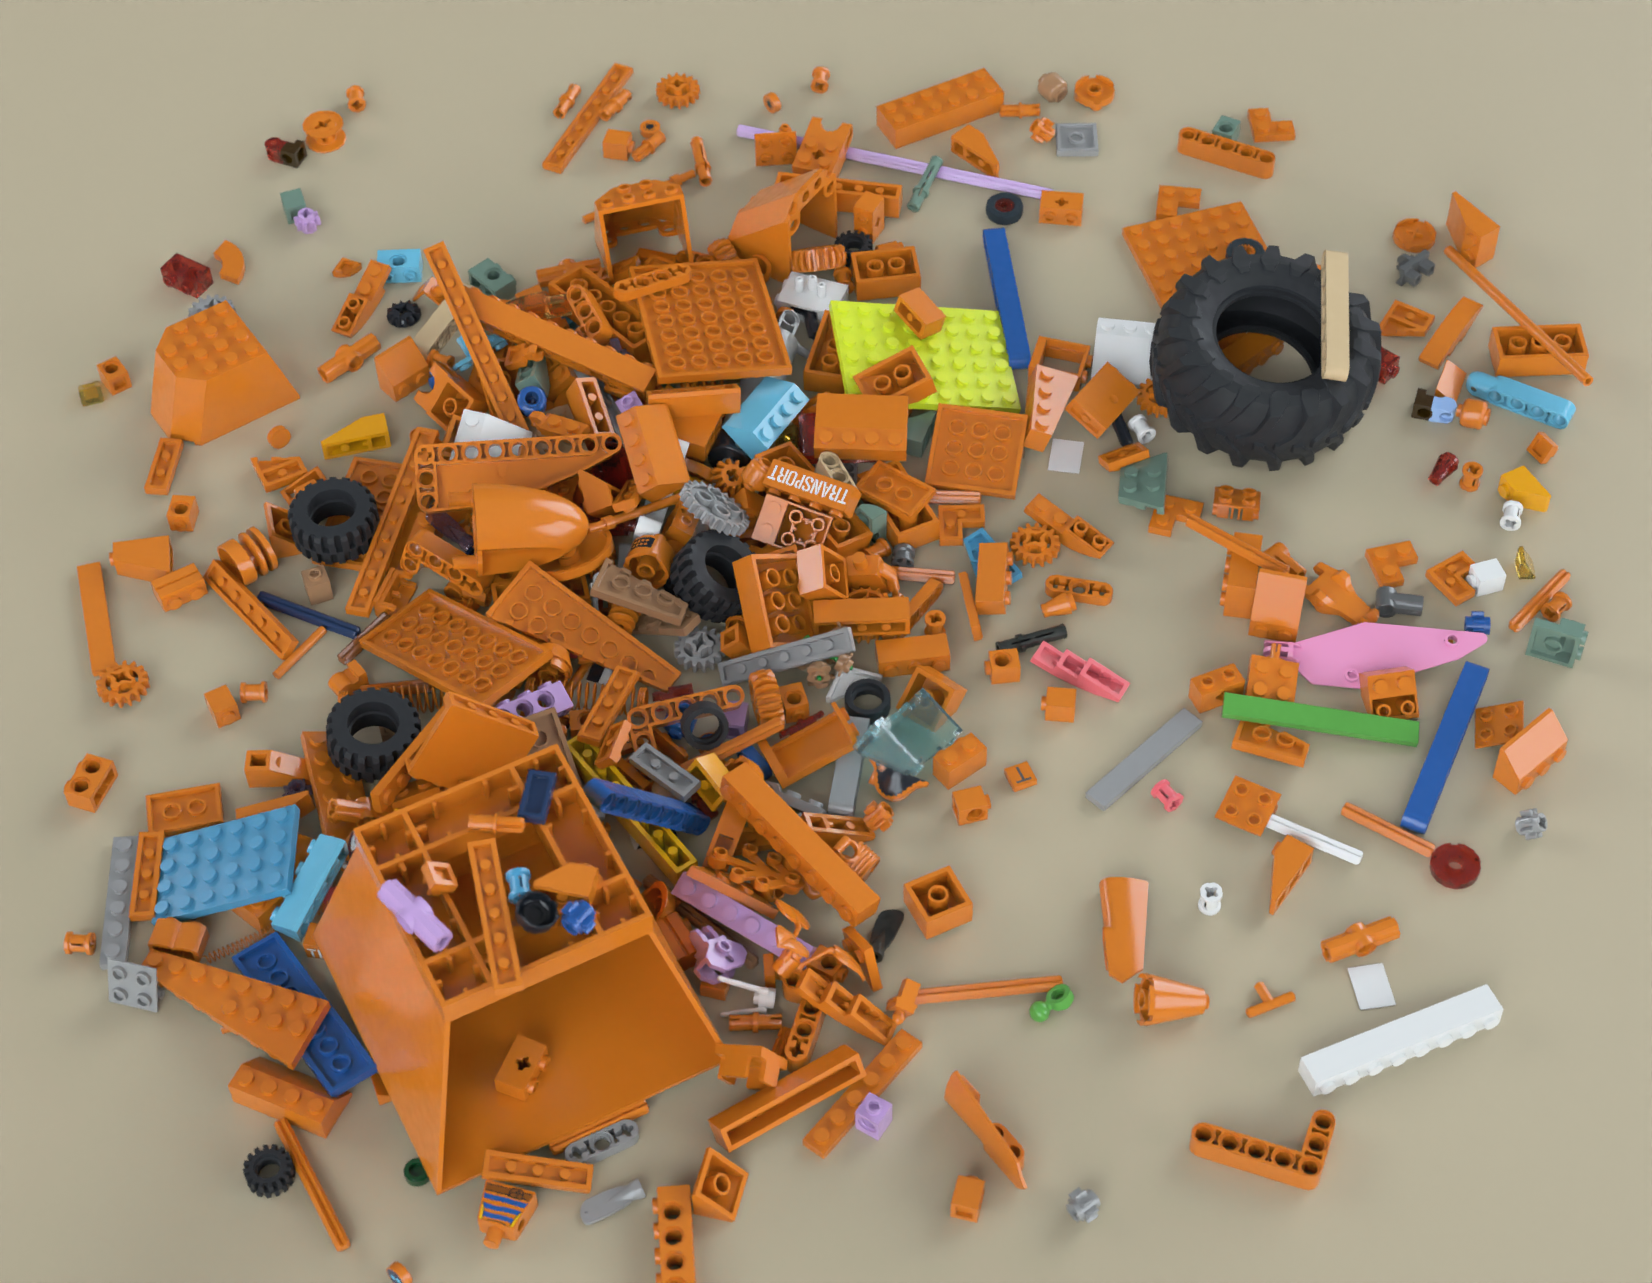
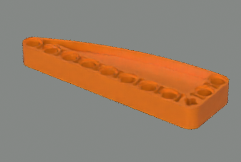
M610 432L420 445L414 452L417 503L420 510L426 514L472 509L470 506L449 507L448 492H469L474 483L506 484L544 490L578 476L579 470L586 472L612 458L620 452L622 440L618 434ZM610 438L615 439L618 442V447L614 450L607 449L605 446L606 440ZM585 440H591L595 444V448L592 451L583 450L581 445ZM561 442H569L572 449L568 453H562L558 448ZM545 443L549 449L545 454H538L535 451L536 445ZM515 445L524 446L525 452L523 455L516 456L512 453V448ZM493 446H498L502 449V453L499 457L495 458L489 455V449ZM468 448H476L479 451L478 456L474 459L467 458L465 453ZM452 449L455 452V457L449 461L442 458L443 451ZM422 451H427L429 455H432L426 462L419 458V455H423ZM426 473L431 474L433 482L430 485H423L420 482L422 475ZM428 496L435 500L434 506L429 509L422 506L423 499Z

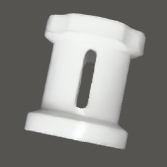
M1143 414L1135 415L1129 420L1128 427L1135 432L1139 443L1146 444L1155 437L1156 430L1148 425L1147 418Z
M1506 501L1503 504L1502 511L1504 514L1500 519V526L1507 531H1516L1521 526L1520 515L1523 512V505L1518 501Z
M1213 882L1205 883L1200 888L1201 898L1198 901V908L1203 914L1211 916L1220 911V900L1223 893L1222 888L1218 884Z

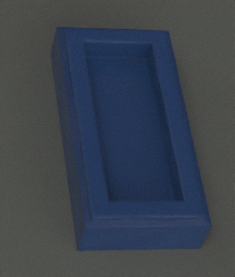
M529 769L517 817L524 818L525 822L545 825L557 780L556 773Z

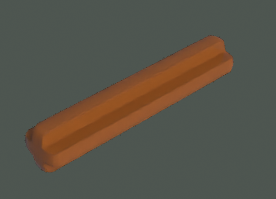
M385 612L381 613L337 655L339 662L344 665L351 662L363 650L359 639L391 616Z

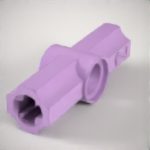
M396 878L393 880L389 879L381 886L377 893L378 898L395 914L397 921L409 934L415 933L433 952L441 951L448 945L453 937L452 932L434 916L431 907L423 898L413 896Z

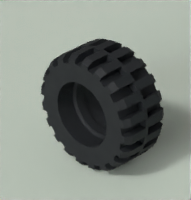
M329 477V480L319 479L316 481L317 483L313 485L310 483L305 486V490H300L295 496L296 499L291 501L288 511L289 525L298 551L302 552V555L306 558H312L314 562L321 563L323 561L327 565H333L335 562L344 564L347 560L351 559L354 561L358 559L360 554H366L380 521L376 500L371 491L366 486H362L361 483L355 480L351 482L349 478L342 477V479H337V477ZM344 515L351 517L344 523L335 526L318 525L321 521L331 516Z
M708 530L693 536L675 555L670 568V573H672L670 575L671 584L675 586L673 590L676 596L679 595L682 601L689 604V611L697 613L700 619L705 621L710 619L713 623H726L727 618L730 616L743 614L732 562L750 554H755V552L752 553L750 551V546L746 542L742 543L737 536H727L723 531L718 533L717 530ZM706 565L720 572L729 588L717 583L708 573Z
M374 687L367 688L366 691L356 690L351 696L347 694L341 698V703L337 702L332 707V712L327 717V750L332 763L336 768H340V772L344 775H352V779L358 781L364 779L366 783H374V780H381L421 732L419 713L415 707H412V702L409 699H402L401 694L395 691L390 693L389 689L381 688V690H375ZM371 726L384 727L395 733L389 740L378 744L363 743L353 737L359 730Z

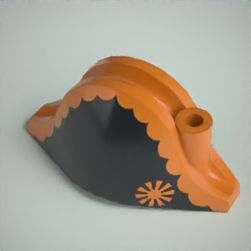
M871 756L869 758L874 771L868 783L875 786L878 793L887 801H902L913 791L929 786L927 781L899 771Z

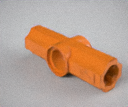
M569 258L562 260L558 266L536 270L538 284L541 288L547 287L548 282L580 264L584 265L594 274L599 273V269L602 268L600 259L595 258L576 262Z
M370 333L351 346L348 344L341 345L336 350L333 358L317 368L319 375L328 384L348 370L350 372L358 371L366 358L381 349L380 342L374 334Z
M332 797L328 802L327 816L333 820L357 823V827L394 812L392 806H388L383 813L374 811L371 797H360L355 801Z
M1389 916L1367 925L1363 922L1355 923L1348 927L1344 933L1321 941L1320 947L1325 960L1333 963L1354 954L1358 957L1366 956L1373 952L1377 946L1398 939L1401 933L1395 918Z

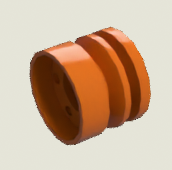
M254 526L246 529V533L241 532L238 534L239 543L232 538L217 546L221 562L245 586L257 581V572L264 576L268 574L269 570L273 571L278 568L277 557L270 543Z

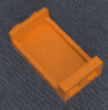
M834 701L831 703L834 710L833 713L770 747L766 739L757 743L782 789L860 747L856 738L860 734L853 722L850 724L847 722L850 720V717L844 707L839 709Z

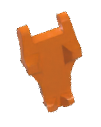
M1318 562L1313 567L1314 572L1319 577L1309 586L1306 584L1304 598L1311 602L1317 612L1338 615L1350 622L1352 626L1364 622L1376 623L1378 621L1379 610L1376 608L1371 609L1358 597L1352 586L1350 574L1344 569L1336 570L1322 562Z

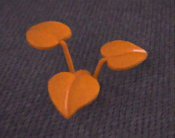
M775 900L774 904H776L779 911L795 924L793 934L781 925H777L775 928L777 948H784V950L771 966L780 976L788 979L796 968L801 971L804 966L822 956L832 954L844 965L858 973L862 982L866 980L857 960L837 945L828 947L801 962L802 956L808 958L810 954L796 937L802 927L806 930L810 928L809 922L796 908L782 900Z

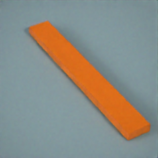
M618 63L613 64L542 163L543 169L559 174L564 171L601 119L599 111L608 104L610 98L619 94L632 76V67Z

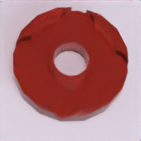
M1445 843L1437 847L1432 853L1429 869L1433 878L1441 885L1452 889H1464L1473 885L1479 878L1481 861L1476 852L1470 847L1460 843L1457 845ZM1449 863H1459L1462 866V868L1454 869L1449 865Z

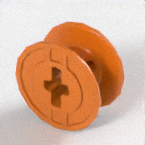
M328 110L317 111L305 118L303 130L307 134L306 145L309 149L318 153H329L341 148L346 141V133L342 130L343 118L338 113Z

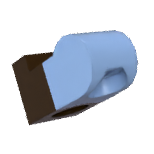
M1418 388L1412 418L1445 424L1453 421L1457 407L1454 399L1427 395V390Z

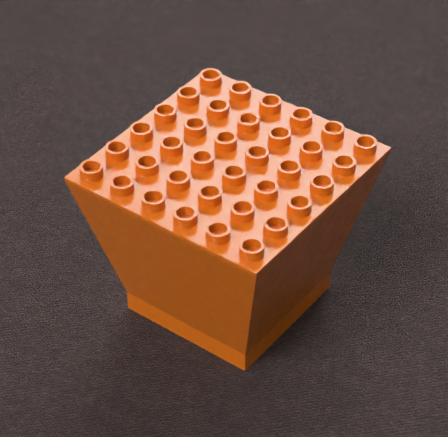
M558 744L549 746L353 829L356 848L313 933V937L370 1057L377 1065V1071L437 1195L481 1176L486 1149L526 1155L720 1065L721 1058L715 1054L716 1043L723 1044L720 1036ZM529 769L556 773L557 780L545 825L525 822V830L522 833L498 832L497 835L488 832L468 831L469 814L494 815L498 813L499 817H517ZM494 837L524 988L523 991L497 996L494 993L467 842ZM426 861L450 863L459 885L453 893L442 892L438 897L427 895L429 888L428 885L422 882L424 875L421 870ZM569 862L577 864L587 863L598 868L599 884L592 903V907L596 912L594 916L596 925L588 934L583 932L582 934L573 935L562 926L561 920L563 918L561 916L563 913L561 910L564 907L563 905H558L559 918L555 925L545 933L532 934L526 932L517 923L515 917L516 905L510 903L508 898L510 885L506 881V872L518 867L529 869L531 873L529 886L530 890L534 891L533 884L535 880ZM396 878L413 896L423 898L431 907L434 916L452 932L453 937L443 950L433 952L415 933L409 934L397 921L395 914L377 896L378 891L386 881ZM517 1034L546 1044L548 1056H550L547 1069L541 1071L537 1078L539 1083L535 1093L529 1094L526 1102L496 1091L494 1080Z

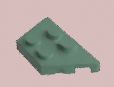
M1162 453L1121 468L1118 494L1120 504L1135 506L1142 510L1151 507L1157 509V514L1164 515L1168 468L1167 453Z

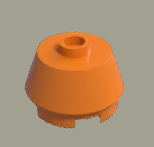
M542 643L541 645L552 651L553 658L529 677L536 678L537 686H539L541 678H543L544 683L551 679L553 684L558 679L562 684L566 680L567 684L573 673L568 650L556 643Z

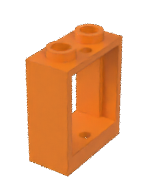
M1039 336L1028 366V380L1036 365H1043L1045 357L1080 363L1078 373L1063 371L1079 376L1073 391L1080 392L1082 383L1086 384L1088 371L1086 370L1087 368L1091 369L1093 363V355H1090L1091 346Z
M679 500L667 517L660 534L665 536L667 541L675 540L684 546L692 537L699 519L694 518V514L687 511L689 508L682 505L684 502Z

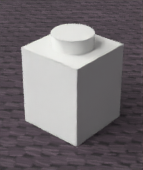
M1497 558L1471 564L1469 573L1466 576V582L1476 590L1475 595L1479 597L1502 591L1507 575Z

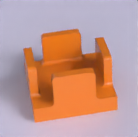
M716 1043L715 1054L721 1058L718 1079L729 1085H735L736 1078H747L746 1088L750 1090H762L767 1086L776 1088L779 1071L787 1070L788 1060L764 1046Z

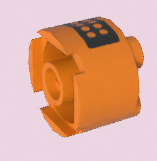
M655 534L654 536L643 535L633 541L623 567L630 570L632 576L641 581L645 579L651 582L652 587L657 589L664 586L669 578L671 564L676 554L665 536L661 534Z

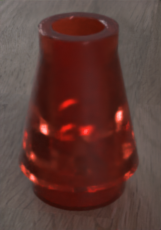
M1444 452L1439 455L1428 477L1429 481L1439 486L1458 469V458L1450 452Z

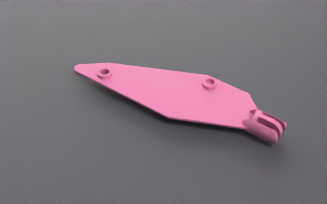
M1364 622L1295 643L1264 640L1263 656H1270L1271 644L1276 643L1277 646L1279 643L1281 644L1279 658L1299 663L1298 672L1312 685L1360 689L1359 673L1403 666L1414 669L1416 673L1461 659L1487 642V636L1484 633ZM1448 640H1454L1455 643H1449Z

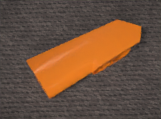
M1108 877L1102 879L1099 883L1104 925L1102 937L1105 967L1109 976L1123 984L1143 970L1148 882L1135 878Z
M957 1070L954 1071L946 1086L945 1101L980 1139L985 1152L1017 1189L1025 1190L1028 1187L1021 1172L1024 1168V1149L1005 1126L1000 1123L991 1122L980 1106L979 1092L964 1075H960Z

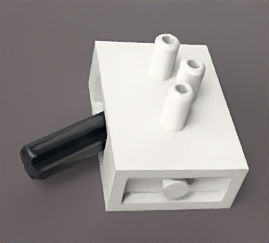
M792 271L788 279L784 280L781 293H777L774 305L777 306V310L780 307H789L794 310L799 316L800 321L805 322L808 338L814 341L824 311L829 310L830 301H849V287L846 284L817 278L816 275H805Z

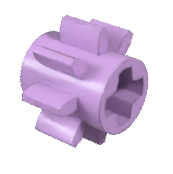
M311 208L299 210L298 216L294 217L297 231H302L305 234L314 233L317 231V226L321 225L317 210L313 211Z

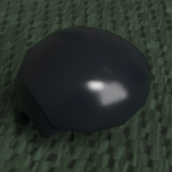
M539 891L525 893L516 903V921L526 932L532 934L545 933L555 925L559 918L558 904L545 893Z

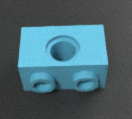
M420 249L378 250L377 261L387 264L392 268L385 283L422 282L423 261Z

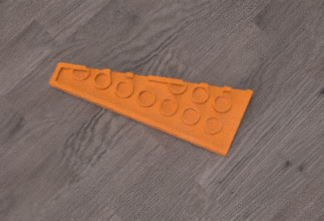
M530 560L486 612V616L491 620L543 642L559 644L566 648L569 653L614 671L617 665L639 671L640 677L638 682L664 693H668L681 676L679 670Z
M155 949L150 950L141 964L157 968L158 986L165 987L180 1000L187 1001L196 1010H201L209 1015L213 1021L235 1035L242 1036L251 1045L264 1050L270 1057L275 1060L278 1059L292 1070L297 1066L331 1008L327 1000Z

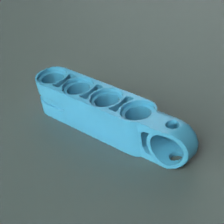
M1475 371L1467 377L1466 388L1471 395L1557 429L1566 428L1576 411L1575 405L1567 399L1505 376L1494 377L1484 372Z

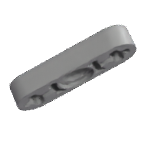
M624 1119L577 1140L567 1146L565 1150L566 1161L595 1164L621 1152L638 1142V1126L634 1121ZM627 1130L631 1132V1136L627 1137L625 1134H622V1131ZM612 1135H615V1139H617V1143H614V1138H613ZM599 1140L609 1141L610 1145L604 1150H599L595 1147V1143ZM587 1146H590L592 1153L591 1155L589 1154V1150H587ZM578 1152L579 1155H582V1158L577 1160L576 1157H573V1154Z

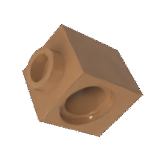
M324 565L301 571L304 587L311 606L334 599Z

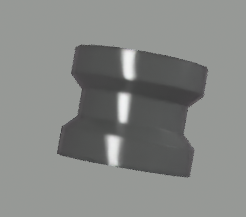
M905 543L895 545L892 552L891 566L914 567L915 548Z

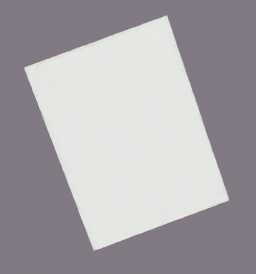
M1053 439L1048 470L1079 474L1084 442Z
M1383 963L1347 968L1360 1010L1396 1005Z

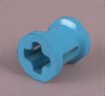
M523 867L513 868L506 872V881L510 885L509 902L516 905L525 893L533 892L529 886L531 873L529 869Z

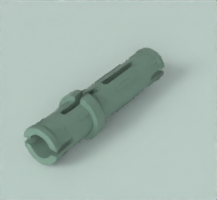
M931 157L918 185L914 186L913 195L907 204V208L910 211L918 212L924 199L929 196V189L943 164V160L940 157Z

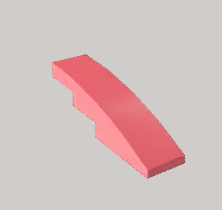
M1044 640L1030 660L1033 664L1073 686L1116 702L1121 700L1131 684L1094 659L1089 658L1086 662L1068 649L1062 653Z

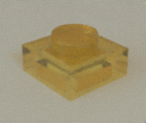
M796 424L787 426L775 440V447L789 441L796 448L800 447L799 427Z

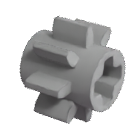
M1537 808L1520 811L1521 816L1517 817L1515 821L1518 834L1525 835L1526 840L1543 837L1542 832L1547 830L1545 815L1537 813Z
M1078 1187L1068 1194L1070 1199H1068L1069 1203L1066 1204V1208L1075 1221L1085 1220L1087 1223H1090L1098 1217V1207L1101 1206V1203L1091 1189L1081 1190Z

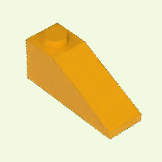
M380 413L361 417L321 441L324 459L328 460L391 447L385 414Z

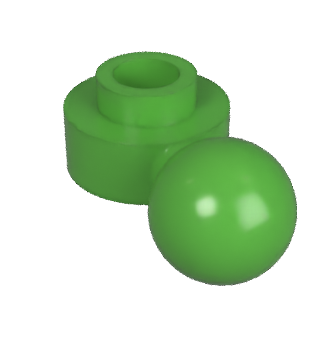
M1059 984L1051 988L1046 995L1045 1002L1036 1001L1030 1006V1017L1036 1022H1043L1048 1019L1050 1010L1060 1011L1069 1008L1074 1000V994L1069 986Z

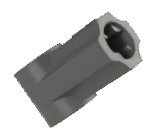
M1383 586L1376 591L1375 608L1379 610V616L1383 618L1393 617L1395 614L1421 616L1424 596L1397 593L1393 587Z

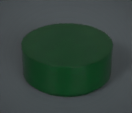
M419 1158L411 1159L404 1166V1176L408 1184L419 1187L429 1182L427 1173Z

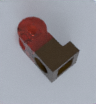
M272 137L264 143L268 159L276 163L298 168L307 157L305 143L301 140H296L292 143L282 141L278 137Z

